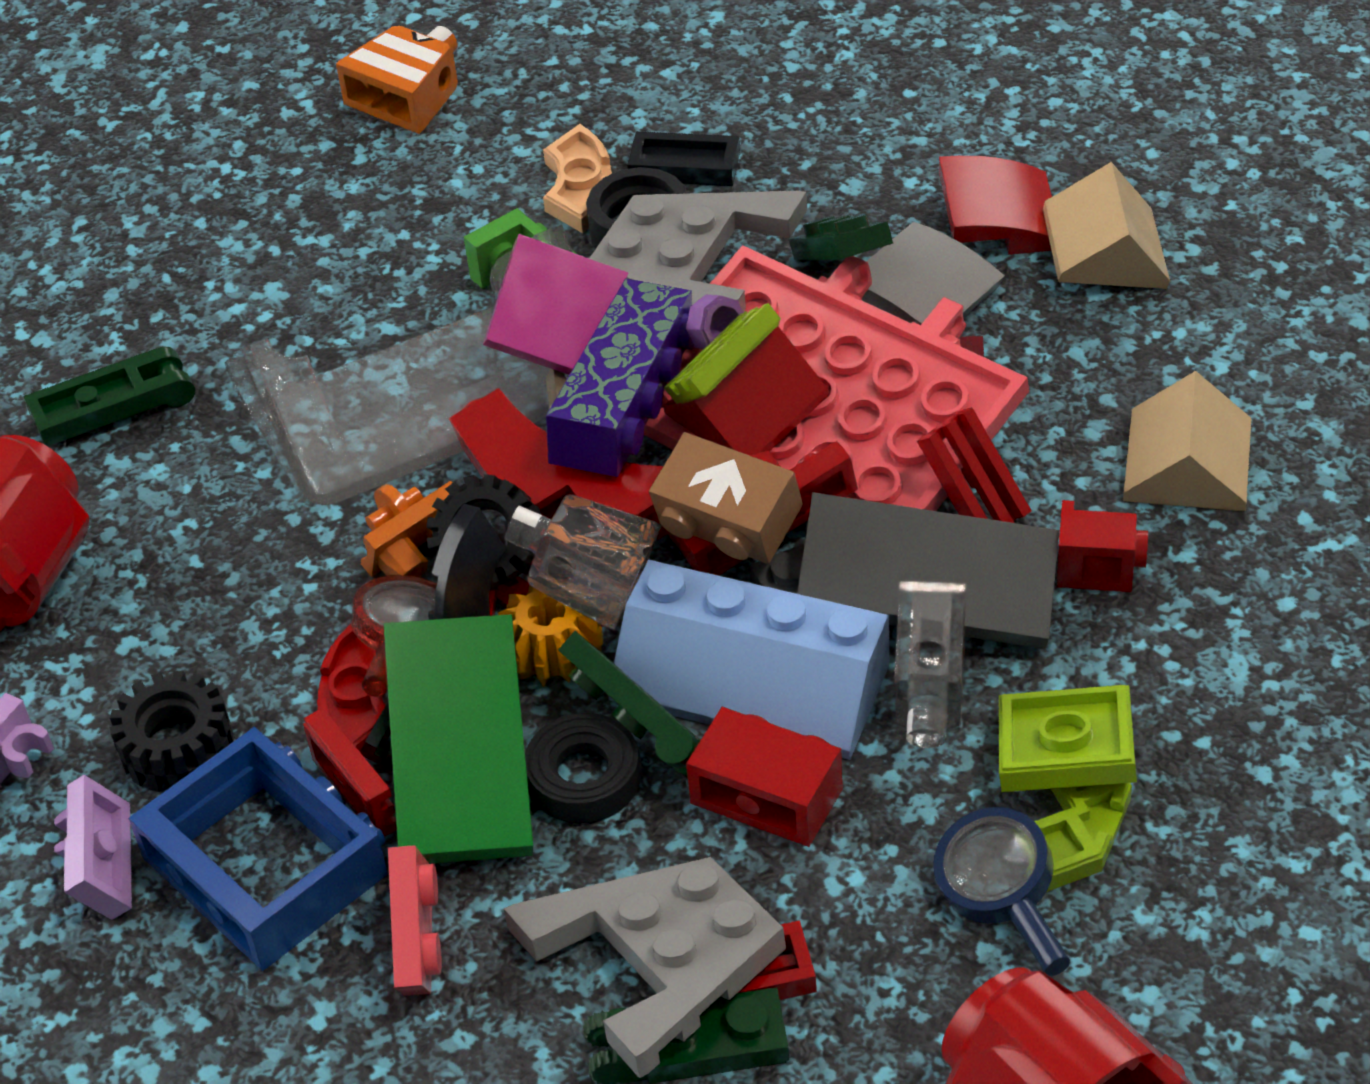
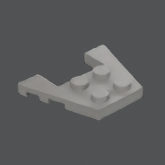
M764 191L633 195L589 259L628 272L627 279L692 290V305L706 294L721 295L738 300L744 312L746 309L745 290L701 281L736 229L790 239L807 212L806 192Z
M711 857L528 900L504 908L508 930L536 962L596 932H600L657 993L603 1020L607 1042L639 1078L647 1075L660 1064L658 1052L676 1037L681 1041H685L701 1026L699 1015L720 996L730 1000L786 949L783 927Z

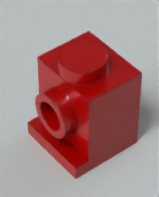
M1062 500L1057 588L1132 592L1134 567L1146 568L1148 531L1136 530L1137 514L1074 510L1075 501Z

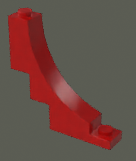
M500 388L483 398L469 402L461 411L448 418L463 451L481 477L484 478V474L495 475L501 480L506 479L530 496L532 503L539 508L543 516L539 521L545 527V532H547L551 523L557 525V523L566 519L568 515L567 507L587 510L590 514L592 511L587 507L601 511L600 508L603 505L612 510L611 514L601 511L608 518L601 513H592L601 518L600 516L605 517L613 524L616 522L621 525L618 519L621 521L626 520L627 515L638 521L637 524L625 522L629 525L628 528L624 527L627 530L626 532L618 525L614 527L606 520L602 521L590 514L597 527V531H593V533L600 532L595 518L600 521L605 532L604 534L596 535L597 539L614 543L600 542L607 545L603 547L618 549L615 551L605 549L615 552L610 556L615 557L619 551L629 558L632 554H635L636 550L639 552L650 545L640 544L641 542L651 543L650 538H654L653 542L668 534L691 567L696 571L719 576L743 561L723 553L714 543L692 536L690 539L680 538L667 531L663 526H655L661 524L649 490L663 466L625 462L619 476L614 477L549 464L547 432L521 413ZM838 441L821 451L808 453L798 461L794 468L790 469L795 473L803 505L788 532L808 521L812 492L846 497L858 489L851 457ZM769 450L749 455L780 466ZM567 496L569 499L572 496L591 501V505L571 507L563 502ZM593 502L599 504V507H593ZM563 504L566 508L565 517L560 521L552 522ZM615 510L624 512L622 514L625 515L624 519L618 518L616 521L611 520L610 516L613 515ZM640 521L643 522L637 527L641 532L640 534L629 531L631 525L638 526ZM647 521H651L650 529H647ZM642 524H645L644 530H643V532H642V531L640 530V529H641V525H642ZM609 525H611V526H612L613 528H615L616 530H618V528H620L621 530H623L625 533H627L628 535H630V536L633 537V538H634L635 536H632V535H639V536H638V538L635 539V541H634V540H632L631 538H629L628 536H626L624 533L620 534V533L616 532V531L613 530L611 527H609ZM654 527V534L650 535L651 529ZM648 530L649 534L647 540H644L643 537L645 531ZM610 532L621 537V541L608 539L611 535ZM627 539L633 544H639L636 550L634 549V552H628L632 551V549L626 547L629 546L625 545L628 543ZM609 545H614V546L629 548L630 550H624V549L614 548V547H610Z

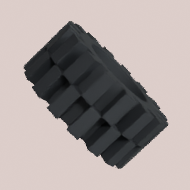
M484 474V478L481 479L475 475L463 477L465 484L458 486L453 482L445 488L449 493L443 501L437 497L432 505L438 511L435 518L428 517L426 528L432 530V537L427 538L428 547L437 555L449 525L463 504L478 507L481 511H498L506 519L508 537L504 544L506 550L495 568L490 591L499 590L498 586L503 584L511 587L519 583L516 577L521 573L528 576L534 569L530 563L534 556L541 558L544 548L539 546L540 538H546L545 527L540 524L539 520L534 528L513 519L512 516L518 506H522L540 515L542 514L539 508L532 503L530 496L506 479L501 480L495 475Z
M173 671L171 681H165L162 672L151 675L153 685L146 688L141 680L131 686L134 697L132 698L123 693L117 700L120 710L112 709L110 715L112 726L109 727L111 736L126 775L130 773L132 781L137 785L141 786L147 781L149 790L160 792L163 783L168 782L170 788L234 742V734L223 696L220 695L218 687L212 681L206 685L204 676L196 673L193 674L189 682H187L184 671ZM179 722L194 724L187 732L178 737L168 740L150 739L154 733L167 725Z

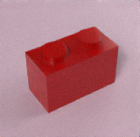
M725 707L720 708L686 763L690 804L810 847L843 790L841 748L829 744L820 737L802 735L771 724L760 716L753 714L745 715Z

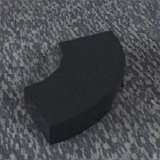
M463 504L443 537L432 571L433 575L438 576L435 589V610L428 611V620L490 616L489 592L495 568L503 556L506 547L478 507Z

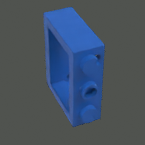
M255 726L128 818L142 858L262 972L388 875L381 848L385 844V838L380 828H376L371 823L369 815L364 812L355 815L343 804L340 794L325 777L319 776L314 779L303 769L297 755L288 745L283 747L280 741L274 744ZM261 789L268 792L335 852L334 855L264 908L192 842L193 839Z

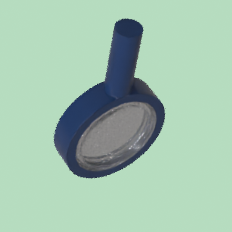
M1003 807L980 809L957 820L939 841L933 862L937 884L949 905L963 917L980 923H1001L1012 920L1045 974L1055 976L1062 973L1068 968L1070 959L1035 906L1048 890L1054 868L1050 847L1039 826L1027 815L1014 809Z

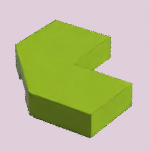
M1131 783L1051 789L1064 811L1034 821L1041 829L1053 857V876L1046 892L1102 872L1131 800ZM1011 830V845L1031 876L1037 861L1036 844L1026 835Z

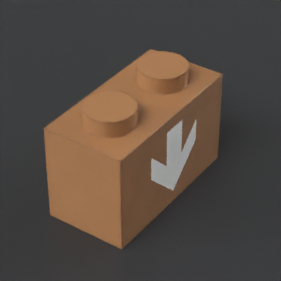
M686 432L682 434L649 490L660 524L673 535L684 539H690L692 536L714 543L723 553L735 559L745 560L747 557H751L766 564L771 562L803 505L793 471Z

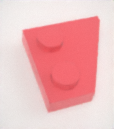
M416 845L388 848L394 988L403 996L431 994V975H440L442 969L438 932L432 933V906L438 904L435 864L428 863Z

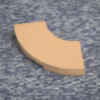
M579 124L543 149L545 164L557 175L555 185L543 197L546 213L584 233L589 229L586 207L589 193L600 180L611 175L612 172L609 155L603 143L589 129Z

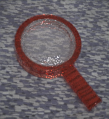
M389 575L368 581L355 593L351 618L353 632L362 643L376 650L362 682V688L368 695L380 697L388 689L384 623L428 620V611L435 610V589L437 583L416 576Z

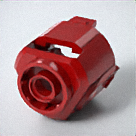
M20 435L0 436V631L5 625L11 627L20 625L34 616L84 540L89 529L90 520L86 509L77 500L79 493L78 482L67 462L48 446Z
M1024 967L1012 968L1001 972L976 989L953 1016L944 1034L941 1047L944 1061L952 1068L946 1084H1193L1186 1078L1183 1066L1167 1054L1162 1055L1124 1018L1086 990L1073 993L1041 970L1031 971Z

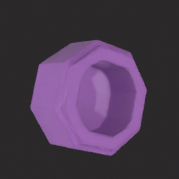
M706 294L690 306L686 330L695 348L703 350L737 316L743 313L738 300L721 295Z

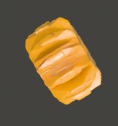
M531 584L526 596L509 594L507 609L498 612V615L512 614L517 674L520 680L536 674L543 687L552 676H561L570 683L571 678L568 674L575 665L558 649L574 631L601 651L603 632L599 609L593 608L596 604L593 606L585 604L583 609L569 606L572 605L574 600L577 602H582L583 600L592 601L581 598L586 596L567 592L582 593L579 592L582 591L580 585H577V590L570 588L572 590L566 589L562 592L575 596L559 594L558 590H554L551 587L561 590L563 588L556 587L561 585L554 586L553 584L549 586L551 590L549 594L535 588ZM553 592H555L556 594H558L557 598H554V597H552V596H550V595H551ZM560 595L570 599V604L559 601ZM588 605L597 611L595 615H590L594 617L599 613V618L595 617L596 619H593L588 615L589 613H582V611Z

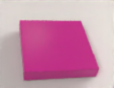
M519 234L513 245L483 345L570 375L625 278H627L628 272Z

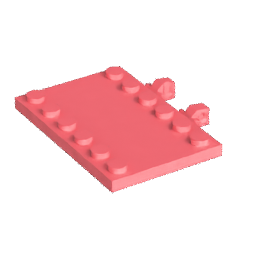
M742 245L710 282V284L745 290V311L747 313L753 308L758 307L759 309L762 305L769 303L781 318L778 325L779 328L828 388L829 396L785 436L770 453L782 468L790 470L808 453L821 451L838 441L851 457L858 489L846 496V498L937 511L948 495L916 441L959 410L971 407L992 440L1029 393L1028 377L961 347L960 339L958 338L966 328L962 312L964 309L963 305L943 297L924 322L919 325L915 322L909 323L862 301V297L872 284V278L868 262L855 256L845 258L829 278L821 276L817 280ZM694 346L692 350L686 349L684 351L680 372L702 349L695 348ZM664 389L660 412L656 419H648L644 427V435L673 450L684 432L696 435L665 414L663 406L672 397ZM946 438L943 439L944 444L961 471L963 466Z

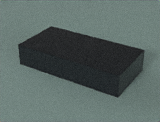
M636 131L627 168L659 169L674 175L682 184L733 186L740 156L739 136Z

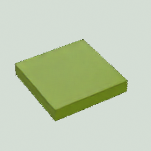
M1129 685L999 695V777L1001 792L1137 782Z

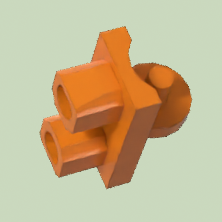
M449 481L424 498L416 487H412L403 494L390 484H385L375 490L374 500L378 510L365 518L367 525L372 531L364 536L363 542L367 550V556L361 559L362 567L371 577L383 571L401 589H404L418 580L427 571L428 560L417 547L427 542V538L432 537V530L426 528L428 517L435 518L438 510L432 507L437 497L443 501L449 495L445 488L451 485L452 481Z

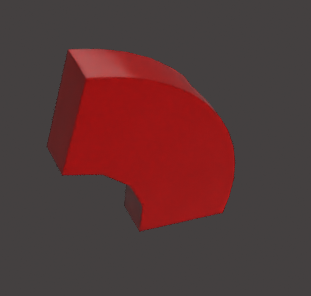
M359 616L337 637L322 662L317 706L318 710L324 708L355 747L361 751L386 706L383 702V693L387 684L384 634ZM390 726L381 742L391 735Z

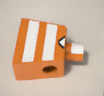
M392 26L336 63L344 105L420 134L456 90L458 80L453 52L457 50L458 43L454 34L443 26H437L427 35L403 26Z

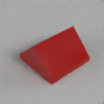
M777 326L705 397L683 404H676L673 399H670L663 406L666 415L696 436L738 452L753 455L767 450L770 452L829 396V392L823 381L779 326Z

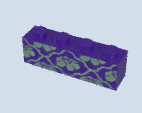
M625 278L546 415L549 464L618 477L629 455L638 454L643 441L644 427L648 419H656L660 412L664 387L679 374L684 351L694 348V344L686 330L690 306H692V290Z

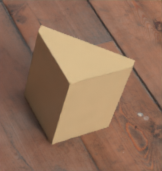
M1112 162L1045 201L1043 213L1058 282L1168 288L1170 278L1152 209Z
M1197 371L1132 408L1123 501L1246 511L1251 417Z

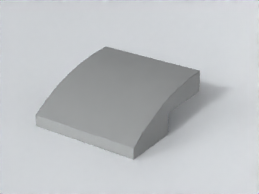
M912 222L892 239L894 244L884 246L866 261L870 267L872 284L862 297V301L909 323L915 322L921 325L941 299L945 297L963 305L964 309L962 312L964 318L999 287L1005 275L959 241L933 228Z

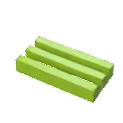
M769 303L762 305L759 309L758 307L753 308L748 313L747 311L741 313L676 375L664 389L676 404H683L705 397L780 324L781 318Z

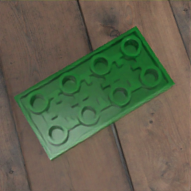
M512 614L384 623L398 847L416 845L429 864L533 856V836Z

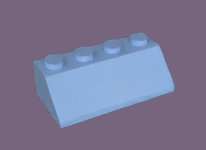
M648 560L625 606L614 664L675 717L710 725L720 708L725 707L745 715L753 714L760 716L771 724L802 735L820 737L829 744L841 748L842 758L851 760L889 667V615Z

